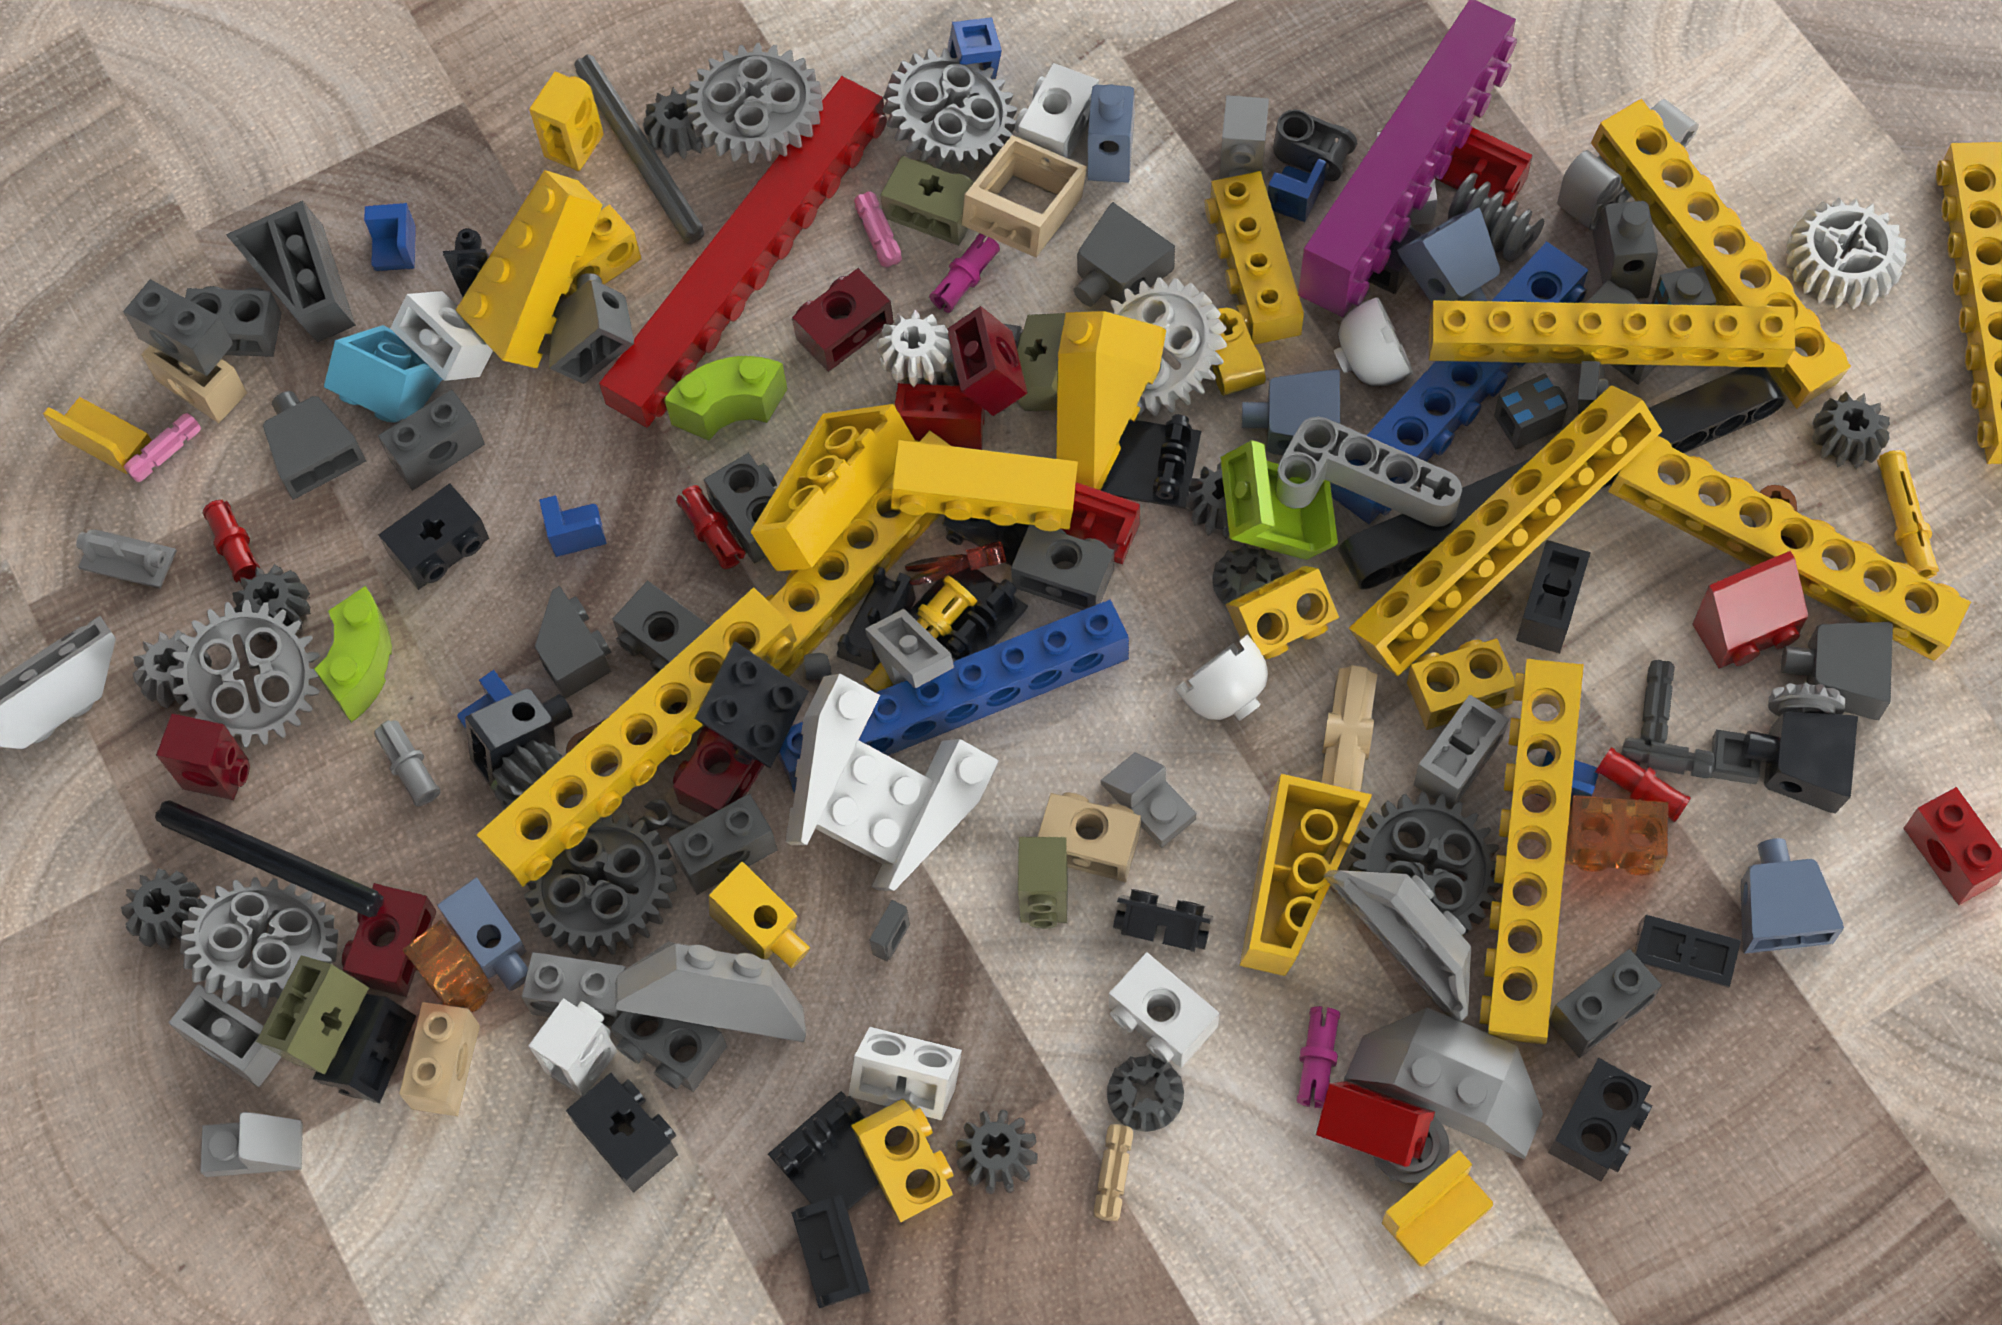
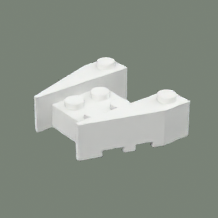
M840 673L824 676L803 718L801 732L803 734L800 759H797L795 773L797 783L793 808H790L786 843L790 845H807L814 830L817 829L881 863L882 866L872 888L895 891L979 803L999 760L961 739L944 740L941 742L924 776L859 741L880 695Z

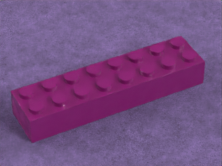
M1469 0L1304 247L1298 296L1342 318L1345 317L1352 304L1359 306L1362 303L1370 286L1369 278L1373 272L1380 274L1388 262L1391 250H1389L1394 240L1401 242L1405 237L1411 224L1410 215L1414 209L1421 211L1431 194L1432 187H1430V184L1435 177L1441 180L1447 172L1452 160L1450 154L1455 146L1461 149L1466 143L1472 129L1470 123L1475 116L1481 118L1486 112L1492 98L1490 92L1494 86L1501 88L1505 83L1512 67L1507 61L1517 44V39L1512 37L1516 22L1515 18L1477 0Z

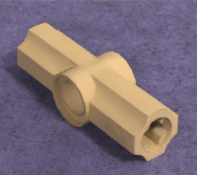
M1351 665L1347 668H1339L1333 695L1332 713H1328L1322 753H1325L1321 783L1359 792L1362 790L1364 762L1369 758L1374 727V719H1371L1377 681V674L1369 671L1367 667Z

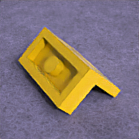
M80 396L65 415L50 407L43 413L59 438L127 474L124 468L125 463L136 454L140 456L142 454L141 450L152 441L148 433Z
M1460 1150L1390 1207L1383 1217L1382 1225L1421 1267L1425 1266L1491 1210L1493 1206V1201L1468 1175L1473 1164Z

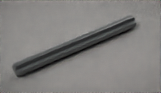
M586 54L583 58L577 59L574 63L576 73L579 78L591 86L595 103L684 242L692 244L696 240L701 239L704 236L703 225L594 56Z

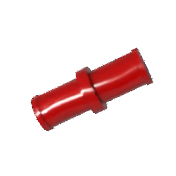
M693 485L684 489L682 494L687 500L682 495H678L676 503L682 508L693 524V532L698 541L707 544L719 561L722 569H730L738 565L740 561L736 558L735 554H737L739 559H744L746 553L728 530V521L723 513L714 510L700 486Z
M223 499L210 502L204 507L202 514L215 536L213 545L217 553L224 556L236 583L239 581L241 583V577L250 580L256 577V567L260 568L248 546L250 538L247 531L239 527L228 501L224 502Z
M1612 747L1595 771L1630 792L1629 798L1635 802L1641 799L1671 818L1673 822L1677 821L1691 799L1690 796L1684 795L1655 776L1657 771L1650 767L1647 770L1643 769L1615 751Z

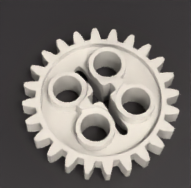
M1160 277L1157 278L1154 289H1150L1144 281L1140 282L1139 294L1134 295L1128 288L1125 289L1126 301L1123 304L1116 300L1111 301V305L1115 310L1113 314L1163 327L1166 330L1163 347L1181 363V368L1175 370L1161 357L1160 373L1155 378L1153 384L1147 383L1138 401L1137 406L1141 408L1138 415H1141L1146 407L1154 416H1157L1161 404L1172 413L1175 411V400L1180 398L1185 404L1189 405L1191 404L1190 391L1195 390L1201 394L1205 393L1204 387L1200 383L1203 378L1209 380L1216 379V376L1209 368L1211 365H1219L1224 362L1215 350L1227 347L1226 341L1219 335L1226 330V326L1218 319L1221 313L1214 304H1211L1210 298L1204 292L1200 293L1192 283L1184 287L1177 278H1174L1168 287ZM1165 313L1163 318L1155 323L1157 317ZM1192 339L1187 347L1181 349L1184 342Z

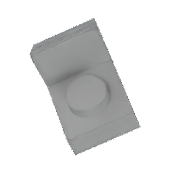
M905 609L865 629L867 637L893 685L907 680L914 688H917L954 668L951 653Z
M1136 752L1100 780L1101 785L1120 805L1132 809L1134 814L1141 815V827L1161 848L1196 820L1197 813L1166 782V768L1162 764Z
M241 1112L239 1123L202 1125L201 1173L205 1177L301 1170L303 1122L296 1119Z

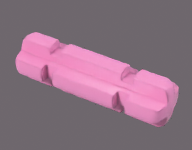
M868 191L856 196L854 200L855 208L859 217L863 220L862 224L873 249L877 252L876 255L881 266L888 268L900 263L902 260L901 250L897 241L893 239V232L883 210L879 208L880 203L876 195Z
M188 413L180 416L172 423L174 427L171 429L169 427L166 428L141 450L142 454L140 456L136 454L125 463L124 468L135 481H143L153 472L152 468L154 466L159 467L184 445L183 441L185 439L189 441L200 432L201 427L194 417Z

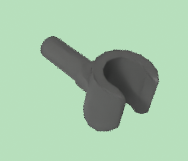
M812 653L804 655L807 680L821 679L822 681L824 676L832 675L831 665L826 654Z
M662 799L652 800L644 806L656 812L658 820L650 816H643L638 820V822L644 820L650 832L661 828L663 825L682 831L694 824L672 814L670 805Z

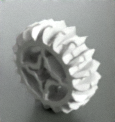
M1839 197L1832 203V206L1822 201L1815 210L1808 209L1803 214L1801 220L1795 223L1791 231L1792 237L1788 240L1786 253L1789 254L1787 268L1794 269L1792 274L1793 282H1805L1803 285L1804 294L1812 291L1818 293V304L1828 298L1833 300L1835 309L1841 306L1843 301H1847L1853 310L1860 305L1861 300L1871 306L1877 297L1884 298L1889 294L1891 288L1898 283L1902 275L1901 270L1906 263L1907 254L1904 253L1906 239L1898 237L1900 225H1887L1889 212L1878 216L1874 213V203L1865 209L1859 207L1857 198L1850 205H1845ZM1851 247V251L1847 252L1844 259H1840L1842 254L1845 255L1848 248Z

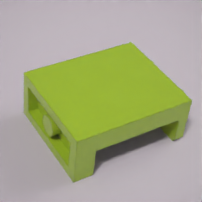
M1250 440L1220 457L1231 540L1308 560L1337 545L1338 539L1330 481L1324 479L1315 498L1309 505L1294 509L1285 506L1277 498L1276 481L1279 464L1266 460L1265 445L1263 443ZM1291 477L1288 479L1290 482L1295 484H1302L1306 482L1304 479L1300 477Z

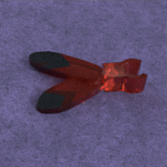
M1000 541L967 549L965 550L966 554L921 559L906 564L905 570L908 572H921L912 577L910 585L926 584L968 567L971 570L1005 563L1006 558L1003 546Z

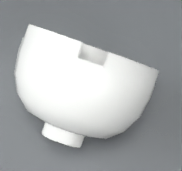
M1377 297L1361 303L1345 316L1338 332L1341 347L1335 349L1334 353L1344 373L1352 370L1363 383L1370 386H1387L1412 375L1413 370L1403 345L1399 343L1394 332L1396 330L1380 299Z
M1248 634L1239 641L1243 648L1239 650L1233 643L1193 673L1194 677L1188 680L1192 685L1190 688L1184 681L1175 688L1184 702L1196 714L1211 720H1222L1234 714L1240 721L1261 705L1256 697L1266 686L1268 671L1263 655Z

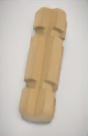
M1111 1124L1107 1128L1105 1146L1108 1149L1103 1152L1098 1182L1100 1194L1096 1195L1094 1216L1101 1220L1118 1221L1120 1218L1122 1199L1119 1197L1124 1195L1130 1154L1127 1151L1131 1150L1133 1129L1125 1125Z

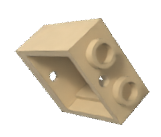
M1012 135L965 193L962 226L1037 258L1081 200L1087 166ZM1012 176L1057 194L1043 215L998 195Z

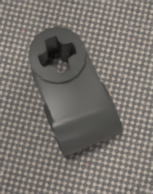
M1294 109L1282 113L1278 118L1273 151L1275 156L1283 163L1291 164L1310 173L1318 159L1327 161L1329 167L1325 171V180L1336 181L1339 180L1343 173L1342 164L1347 154L1352 153L1357 146V138L1350 130L1343 126L1328 123L1304 111Z

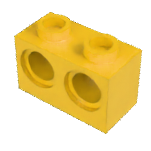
M554 71L529 108L544 157L580 172L604 136L591 86L579 77H568Z
M610 204L600 211L583 256L576 257L571 268V278L573 281L568 293L564 294L567 298L577 290L576 280L579 276L589 273L598 275L602 279V284L605 285L642 259L634 231Z
M1302 566L1225 604L1240 639L1248 634L1259 648L1264 659H1270L1286 652L1289 649L1287 643L1301 636L1306 640L1323 634L1328 630V623L1340 618L1319 568ZM1307 594L1310 598L1311 606L1309 611L1300 617L1297 612V602L1302 595ZM1268 613L1272 622L1271 628L1267 634L1260 636L1257 631V622L1263 614Z
M1497 638L1486 642L1480 639L1471 640L1462 644L1456 651L1443 655L1437 652L1429 653L1418 658L1410 666L1407 685L1426 730L1448 724L1469 694L1493 709L1510 705L1513 702L1515 679ZM1474 669H1484L1492 677L1481 679L1473 675L1471 671ZM1441 682L1449 690L1446 692H1436L1428 684Z
M901 1099L851 1125L892 1211L900 1222L953 1195L946 1181L954 1176L941 1150L935 1153L932 1152L926 1137L933 1134V1131L920 1107L912 1110L907 1102ZM896 1126L907 1128L906 1138L901 1144L897 1146L885 1145V1136L890 1129ZM917 1169L927 1170V1179L922 1186L916 1189L906 1188V1179L911 1172Z

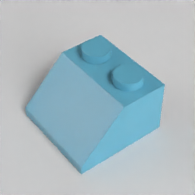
M381 325L335 340L324 388L338 394L343 402L361 405L373 411L378 419L395 423L421 409L440 384L442 378L390 328Z

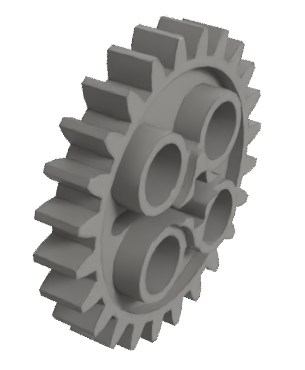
M756 43L753 52L747 53L743 45H739L738 55L735 56L724 50V61L719 62L713 58L708 59L710 71L698 69L699 81H690L689 83L691 94L686 95L689 122L693 125L694 135L696 137L702 136L705 148L715 145L716 154L719 157L728 150L731 151L732 161L735 162L742 153L747 154L749 163H754L757 154H763L766 161L769 162L772 158L771 151L775 150L785 157L787 156L786 145L790 143L797 148L802 147L800 135L812 137V125L820 124L819 111H823L820 81H816L815 70L806 68L804 58L794 61L792 50H788L782 56H779L777 45H773L767 53L762 52L760 43Z
M946 48L943 49L939 58L931 49L927 50L924 59L917 53H914L909 63L904 60L900 63L898 70L893 71L883 96L886 99L883 112L890 114L886 125L887 127L898 128L894 137L896 141L905 139L909 141L906 149L907 153L913 152L916 149L922 152L920 161H926L931 156L935 158V165L938 169L942 167L944 161L950 163L953 172H957L961 162L965 164L969 171L974 170L977 161L986 167L991 158L996 156L1013 135L1012 133L1015 129L1016 121L1013 118L1017 112V107L1009 105L1013 98V93L1001 92L1005 80L998 79L993 81L991 79L994 71L992 67L982 71L979 69L980 63L959 64L958 57L956 59L951 58Z
M249 600L244 601L242 612L235 613L232 605L226 602L225 616L219 617L212 609L207 610V616L210 623L207 626L196 620L191 622L197 633L195 638L187 635L180 636L181 642L188 647L187 652H173L172 657L184 663L183 668L170 671V676L183 679L184 684L176 687L172 692L173 695L177 696L187 695L188 700L179 708L181 713L195 710L197 715L194 718L224 724L233 737L234 735H241L244 748H248L251 735H258L261 743L267 745L268 731L274 730L279 737L284 738L286 733L283 723L287 721L296 727L301 725L299 718L295 714L297 709L304 712L312 711L313 708L304 700L305 695H319L320 690L309 685L310 679L319 678L316 671L309 668V663L317 660L320 655L316 652H305L304 648L313 638L310 635L298 639L295 634L301 625L300 621H296L288 627L283 624L286 615L284 609L272 618L268 616L269 606L266 602L261 606L258 613L252 612ZM265 634L275 641L276 652L271 657L261 659L252 654L250 641L257 635ZM234 635H239L242 639L249 668H258L260 673L253 678L254 689L260 705V712L254 713L251 710L243 679L235 680L233 674L239 672L240 669L232 640ZM213 646L225 647L231 654L230 664L222 670L211 669L204 661L205 652ZM270 678L282 679L288 687V695L280 702L268 701L262 694V684ZM226 689L237 691L243 698V707L234 714L223 713L216 705L217 696Z
M253 877L251 887L246 888L238 880H233V891L228 892L224 888L216 886L215 899L202 895L200 896L199 908H189L188 921H183L180 954L184 955L183 967L184 969H192V981L194 983L206 980L205 993L210 994L218 989H222V1001L225 1003L234 995L241 996L242 1007H246L251 998H258L262 1008H267L270 997H276L278 1000L301 955L330 964L336 962L338 929H334L335 917L334 915H325L326 904L324 902L312 904L313 893L311 891L305 892L300 896L295 895L296 885L293 883L282 890L278 889V880L276 878L270 881L268 887H261L257 877ZM268 923H269V931H268V933H266V932H267V925H268Z

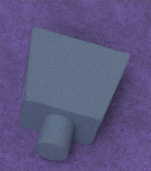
M1113 84L1092 86L1088 128V181L1125 183L1130 181L1135 119L1134 88L1131 86H1117ZM1104 141L1117 143L1118 150L1115 152H1105Z
M1479 207L1450 218L1397 250L1399 256L1432 304L1433 300L1487 301L1481 286L1497 277L1500 272L1491 239Z
M1340 369L1273 377L1269 380L1267 402H1242V428L1267 429V451L1272 454L1284 455L1297 429L1304 420L1319 416L1340 424ZM1320 442L1308 443L1309 446L1314 448L1325 446Z
M1774 838L1759 843L1757 847L1761 864L1748 867L1741 879L1740 885L1744 954L1834 944L1843 931L1844 926L1818 863L1814 859L1790 861L1785 839Z
M477 877L437 904L448 925L487 979L497 974L509 991H513L525 983L528 967L521 959V956L527 951L520 937ZM500 939L497 946L486 948L490 941Z

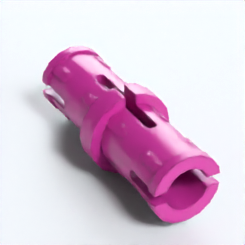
M979 233L965 253L950 263L948 274L929 295L931 302L938 309L941 310L943 305L946 304L943 308L944 312H952L954 306L970 287L974 288L980 282L981 272L1000 251L999 244L994 239L988 237L983 242L986 236Z
M1323 1006L1311 1007L1309 1011L1310 1019L1306 1046L1300 1049L1299 1060L1303 1063L1299 1094L1296 1099L1297 1103L1306 1107H1310L1312 1089L1316 1088L1314 1107L1323 1108L1330 1083L1331 1068L1337 1065L1338 1054L1334 1051L1341 1013L1333 1008L1327 1007L1324 1026H1322Z

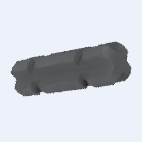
M1653 660L1648 668V687H1646L1642 720L1644 723L1640 738L1647 745H1651V741L1665 743L1667 740V721L1670 717L1673 689L1671 684L1674 679L1675 670L1674 664L1670 661Z
M1632 737L1625 738L1621 755L1639 766L1640 762L1646 763V768L1650 767L1655 770L1684 774L1686 770L1691 771V776L1709 778L1711 776L1715 760L1714 753L1711 751L1695 749V753L1688 752L1689 747L1651 741V745L1644 744L1643 739Z

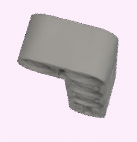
M1666 99L1659 101L1651 109L1660 115L1664 128L1675 142H1679L1686 147L1696 134L1699 124ZM1638 148L1642 153L1651 155L1648 150ZM1586 150L1579 154L1566 170L1557 205L1586 228L1593 230L1605 205L1624 203L1631 197V194L1621 183V175L1610 168L1600 155L1596 157Z
M1319 416L1304 420L1297 429L1280 460L1276 481L1277 498L1282 504L1290 508H1303L1309 505L1325 479L1435 527L1445 526L1453 521L1456 517L1462 492L1461 482L1451 472ZM1320 442L1325 446L1314 448L1309 446L1308 443ZM1358 459L1366 464L1363 466H1355L1350 464L1348 461ZM1291 477H1300L1304 479L1306 482L1302 484H1295L1290 482L1288 479ZM1399 477L1403 478L1407 483L1396 484L1389 479Z

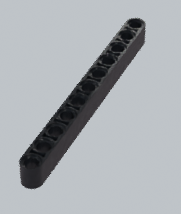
M1742 367L1651 406L1648 409L1662 429L1658 436L1667 440L1672 445V448L1685 453L1772 415L1784 405L1786 397L1766 367ZM1532 458L1463 487L1456 517L1445 526H1431L1402 513L1346 539L1339 546L1338 551L1359 589L1365 590L1376 587L1411 571ZM1616 475L1613 476L1602 488L1611 485Z

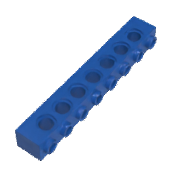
M1546 241L1492 301L1581 303L1587 293L1584 284L1588 269ZM1540 295V296L1547 297L1548 299H1547V300H1543V299L1537 298L1536 296ZM1435 361L1366 436L1427 462L1434 454L1440 456L1448 449L1455 437L1453 433L1461 424L1468 426L1472 423L1481 410L1482 405L1480 403L1488 395L1495 397L1502 390L1508 380L1507 374L1514 366L1521 368L1526 363ZM1464 381L1470 384V386H1460L1455 382ZM1437 410L1442 412L1444 415L1435 416L1428 413L1427 411ZM1409 439L1417 444L1409 446L1403 444L1400 440ZM1358 459L1348 461L1350 464L1355 466H1363L1366 464ZM1399 477L1389 479L1396 484L1407 483V481ZM1330 482L1332 498L1369 525L1380 513L1385 516L1392 510L1387 506Z
M1111 599L956 660L953 662V669L917 688H914L906 680L876 692L880 697L859 741L887 756L1129 660V636ZM803 722L791 726L778 753L794 793L797 783V777H795L797 759H800L803 734H801Z

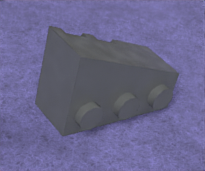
M303 200L226 234L317 343L356 326L323 224Z

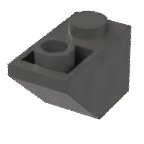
M558 586L551 592L535 649L543 667L561 695L566 699L611 672L605 657L611 653V650L598 630L590 633L584 624L589 617L578 598L575 596L568 599L562 588Z

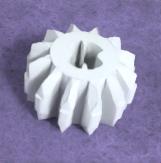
M916 310L911 315V319H904L897 313L895 325L884 324L882 329L883 338L878 339L877 350L881 356L882 369L885 372L892 371V377L896 383L908 377L910 384L915 387L918 378L924 377L932 384L935 378L934 372L945 373L947 359L952 355L948 340V330L945 328V325H937V320L933 314L921 320Z

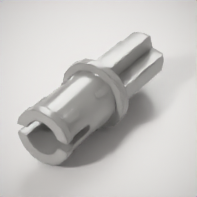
M388 720L382 723L375 730L374 735L391 762V773L396 776L399 775L415 806H423L430 803L441 792L422 762L424 759L423 753L414 749L398 721Z

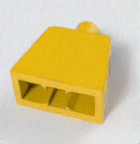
M743 862L709 895V916L755 956L767 960L775 953L792 969L811 949L793 932L796 929L797 923L795 912ZM769 922L773 927L763 929L758 927L757 924Z

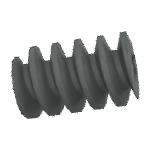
M1471 173L1459 186L1453 197L1448 212V220L1479 207L1494 252L1503 250V258L1508 262H1513L1534 244L1543 229L1545 221L1542 218L1531 226L1529 224L1532 216L1530 209L1523 212L1519 217L1516 216L1515 213L1519 205L1518 201L1513 200L1504 208L1501 205L1505 193L1499 191L1492 198H1489L1488 194L1491 183L1487 181L1476 189L1474 185L1478 176L1476 173Z

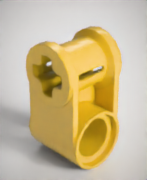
M1227 307L1219 308L1218 310L1221 315L1218 319L1226 326V330L1219 335L1226 341L1227 347L1215 350L1224 362L1223 364L1212 365L1220 393L1225 396L1265 384L1264 365L1257 348L1254 347L1244 318L1234 309Z

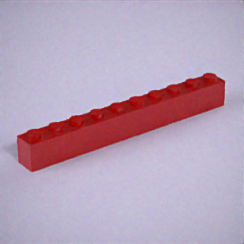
M844 76L840 77L822 100L823 111H819L820 124L812 125L813 136L806 137L800 135L802 144L800 148L790 143L786 146L787 156L784 157L780 154L640 330L634 338V345L622 353L599 382L607 406L646 428L650 426L656 417H661L667 411L664 399L671 389L681 379L696 369V365L706 353H711L716 348L723 330L730 321L734 322L741 316L745 302L755 290H760L765 285L770 270L779 259L782 260L789 254L796 236L803 228L807 229L813 223L817 209L826 198L830 199L835 195L842 177L849 168L853 169L859 164L864 149L873 138L877 139L882 134L887 123V117L883 112L884 99L882 96Z

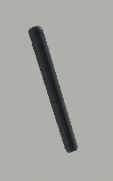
M171 800L162 802L160 809L155 814L156 821L168 829L367 917L376 916L379 908L383 905V896L372 888Z

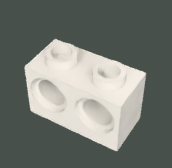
M563 998L528 1046L546 1074L582 1097L594 1085L617 1053V1050L609 1037L612 1032L601 1023L604 1017L597 1010L582 1001L576 1007Z
M869 1027L854 1056L848 1096L883 1106H889L904 1099L912 1110L920 1107L926 1117L942 1120L955 1092L962 1050Z

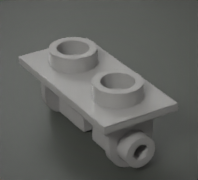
M91 529L87 533L81 532L76 542L77 548L83 550L84 553L78 566L79 569L161 589L177 552L175 548L96 529Z

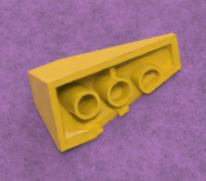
M1106 311L1066 312L1058 351L1056 459L1078 462L1077 483L1101 490L1121 449L1119 440L1129 420L1135 421L1141 409L1137 406L1138 401L1147 383L1153 384L1159 372L1166 330L1163 327Z

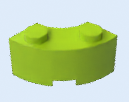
M735 356L719 359L695 369L681 379L664 400L671 425L710 441L721 428L735 421L752 419L768 423L788 388L781 362L756 356Z
M366 586L328 610L334 624V642L327 657L314 668L329 694L351 723L361 716L379 695L386 681L384 676L388 666L389 655H392V643L388 626Z

